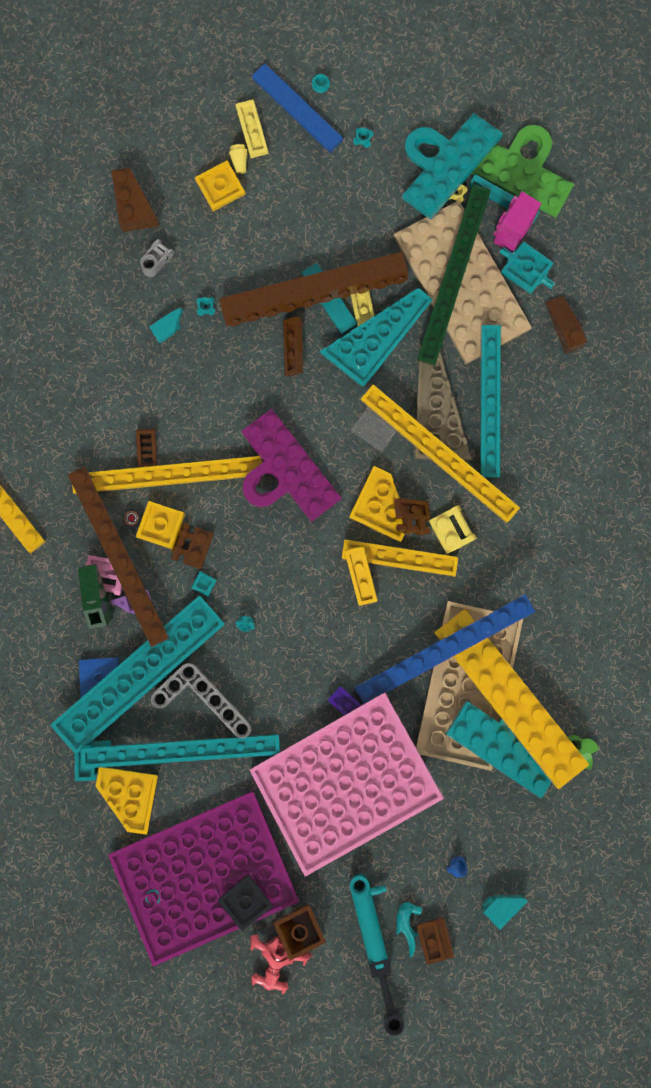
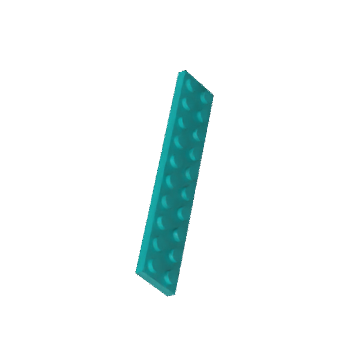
M199 595L164 626L169 637L168 640L153 647L150 646L147 640L50 726L77 755L81 748L91 743L225 625L224 622Z

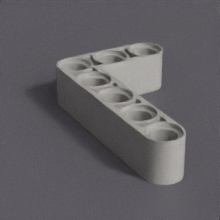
M184 664L151 696L153 706L163 708L168 706L182 691L190 686L235 736L245 738L251 733L252 728L248 720L194 664ZM187 667L194 669V675L191 678L185 676L184 671ZM173 680H177L180 683V688L177 691H173L170 687ZM200 681L207 683L208 687L205 692H201L198 689ZM158 694H163L166 698L165 703L162 705L156 701ZM213 695H218L221 698V703L218 706H214L211 703ZM231 709L234 712L232 720H227L224 717L225 710ZM243 723L248 727L246 734H240L237 731L239 724Z

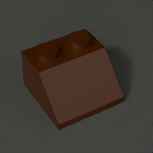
M307 903L273 922L290 961L326 943L311 907Z

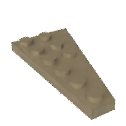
M439 352L435 366L422 362L418 364L416 421L464 461L471 462V454L468 450L442 356ZM415 446V459L431 460Z

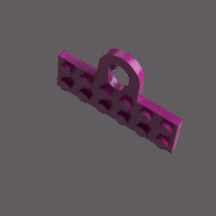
M272 409L241 431L246 440L264 461L248 473L243 481V495L250 504L256 507H267L286 493H289L307 518L313 522L342 499ZM265 474L274 475L278 480L277 488L271 492L258 493L256 485L260 482V478Z

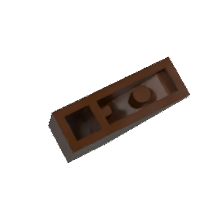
M561 296L545 302L564 353L567 354L583 348L587 340L580 323L565 298Z

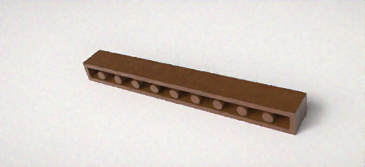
M398 252L219 298L226 327L237 326L246 321L253 322L262 317H273L278 313L292 312L297 308H308L321 302L328 303L336 298H347L352 294H363L368 290L376 288L382 289L387 285L402 284L408 280V270L403 253Z

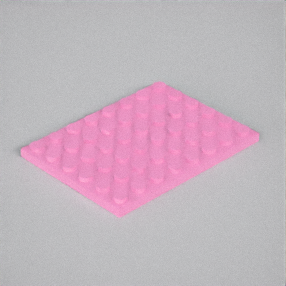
M386 693L381 694L250 769L304 876L313 873L444 799Z

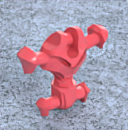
M258 934L250 936V950H253L255 947L263 951L262 955L270 965L265 970V977L259 976L257 973L252 975L251 984L253 986L255 983L260 984L266 990L277 989L282 991L281 994H285L289 988L287 982L277 981L281 975L279 972L280 968L293 964V961H303V966H305L306 962L312 957L311 952L309 951L290 961L281 940H279V936H275L266 944L258 940Z

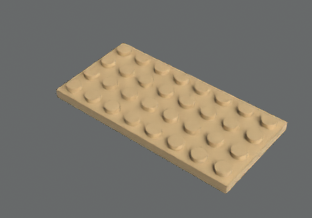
M459 200L439 210L431 220L426 217L394 234L398 246L424 292L433 299L431 302L433 308L465 212ZM478 233L446 330L465 364L480 357L481 325H501V345L532 329Z
M447 601L442 626L464 609H466L475 622L494 611ZM523 619L488 637L512 668L514 666ZM451 657L433 667L416 749L420 755L492 771L490 764L445 734L465 701L470 702L496 721L500 718L456 660Z

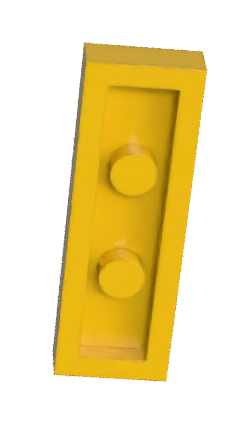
M364 545L345 549L358 605L377 602L378 599Z

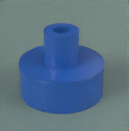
M461 856L452 858L450 865L447 866L448 873H452L456 878L466 876L468 868L465 859Z

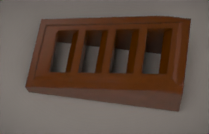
M156 428L136 429L138 468L157 466ZM141 435H151V438L141 439ZM152 442V446H141V443ZM152 450V454H142V451ZM142 458H153V461L142 462Z

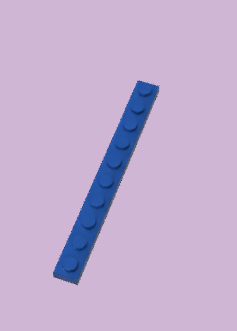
M525 594L358 685L355 689L363 704H366L381 694L387 693L536 611Z

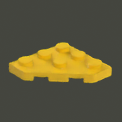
M373 467L349 518L401 542L405 534L396 530V525L402 524V519H396L394 500L400 497L390 473L378 467Z
M99 767L95 786L126 831L147 834L158 775Z

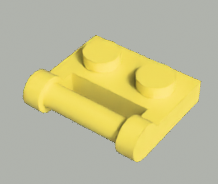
M459 505L429 520L446 555L477 539L475 533L472 534ZM452 515L455 516L466 537L463 540L460 539L449 518Z

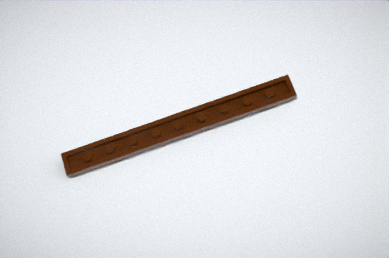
M83 467L68 474L150 646L153 647L168 640L169 637L87 468Z

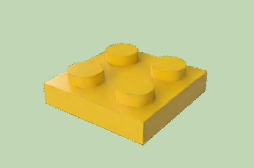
M228 161L195 177V181L212 211L245 195V191Z
M148 501L136 537L173 549L185 513Z

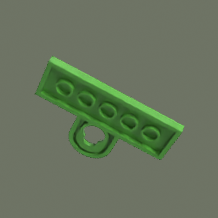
M530 125L521 129L509 150L496 144L471 173L472 175L482 177L513 196L519 197L523 191L542 203L539 208L540 210L555 218L558 216L574 186L570 181L542 168L551 150L552 139L544 128L537 125ZM533 140L538 144L537 156L534 159L528 160L521 155L520 149Z

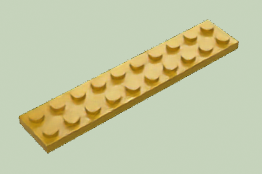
M464 609L434 632V634L441 641L475 621ZM489 638L453 656L557 789H560L589 766L585 758Z

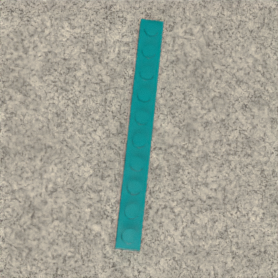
M279 735L81 748L82 769L277 755L280 753Z

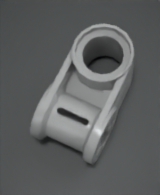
M157 239L140 260L143 273L148 277L155 276L172 258L174 250L168 249L162 244L161 240ZM148 263L154 264L152 268L145 267Z

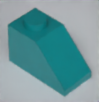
M494 895L492 898L489 896L483 901L481 910L501 929L528 901L523 895Z

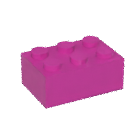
M523 191L519 197L514 196L509 205L510 207L507 212L503 213L496 227L494 243L502 248L505 246L508 250L514 252L532 225L542 203Z

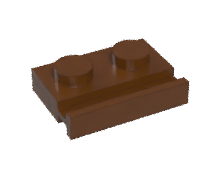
M444 917L416 924L426 965L454 958Z

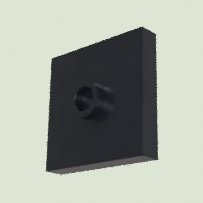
M247 874L217 899L242 932L273 907L272 902L250 874Z

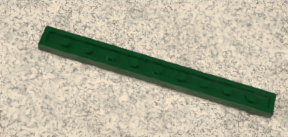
M473 184L417 358L419 362L432 366L436 365L491 189Z

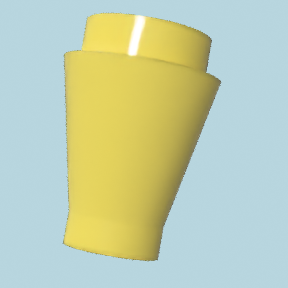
M237 144L231 146L229 154L236 174L246 173L247 149H245V145Z

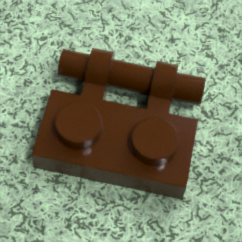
M402 498L394 500L396 519H402V524L396 525L397 531L403 534L415 533L421 536L430 533V527L425 526V522L430 520L427 501Z
M183 523L178 533L179 537L176 545L171 550L173 552L171 559L178 562L179 556L183 555L185 556L183 564L202 570L214 533L196 527L194 533L191 534L188 533L190 525ZM186 539L191 540L188 550L182 549Z

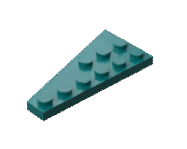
M417 288L378 315L322 349L319 353L364 388L433 299Z

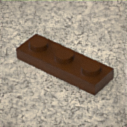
M295 316L283 320L285 376L303 373L302 318Z

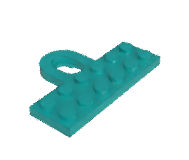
M475 113L470 116L451 140L428 127L412 131L405 142L406 154L413 163L424 171L402 195V199L431 220L503 137V133ZM420 144L436 145L440 151L435 157H425L419 150Z
M464 702L445 734L542 799L552 782L501 717L496 721L470 702Z

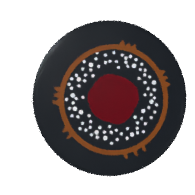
M128 509L124 512L122 520L128 528H137L140 526L142 515L136 509Z

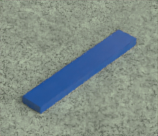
M266 64L262 65L252 75V79L329 153L343 141V137Z

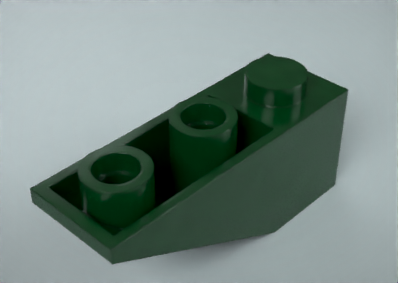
M93 564L79 567L82 607L88 628L107 626L113 619V614L98 566Z

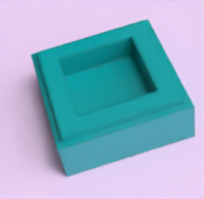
M200 571L191 588L209 597L217 580Z

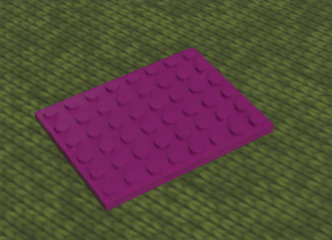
M254 791L108 854L153 967L239 929L217 899L247 874L251 875L273 904V907L256 921L299 903V898ZM154 889L159 892V895L156 892H150L149 894L146 893L149 890Z

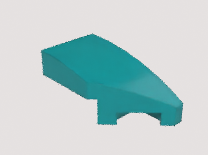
M182 308L174 310L150 326L159 343H163L175 334L177 330H180L181 325L179 323L181 314H183Z

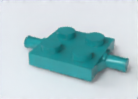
M524 241L514 252H511L505 246L500 250L499 253L508 258L501 274L528 293L532 294L541 283L550 289L555 285L556 282L547 277L548 271L554 263Z

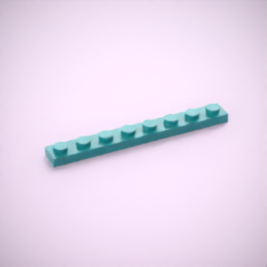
M481 325L480 474L484 478H500L501 325Z

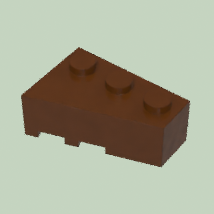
M131 169L111 170L119 225L122 232L159 227L157 218Z

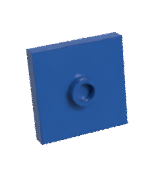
M119 658L79 660L81 698L119 666Z

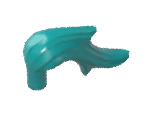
M406 902L401 904L397 910L396 934L402 932L405 935L409 946V956L412 957L416 946L415 937L419 936V934L411 928L409 919L411 913L420 915L422 907Z

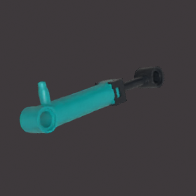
M356 873L350 878L349 886L372 978H379L387 1010L384 1016V1027L389 1035L398 1036L404 1030V1020L402 1015L394 1009L386 974L391 973V968L372 897L373 895L386 892L387 888L386 885L370 888L367 877L364 874ZM357 880H362L365 883L362 889L354 887V883ZM392 1019H396L399 1021V1024L392 1027L389 1025V1022Z

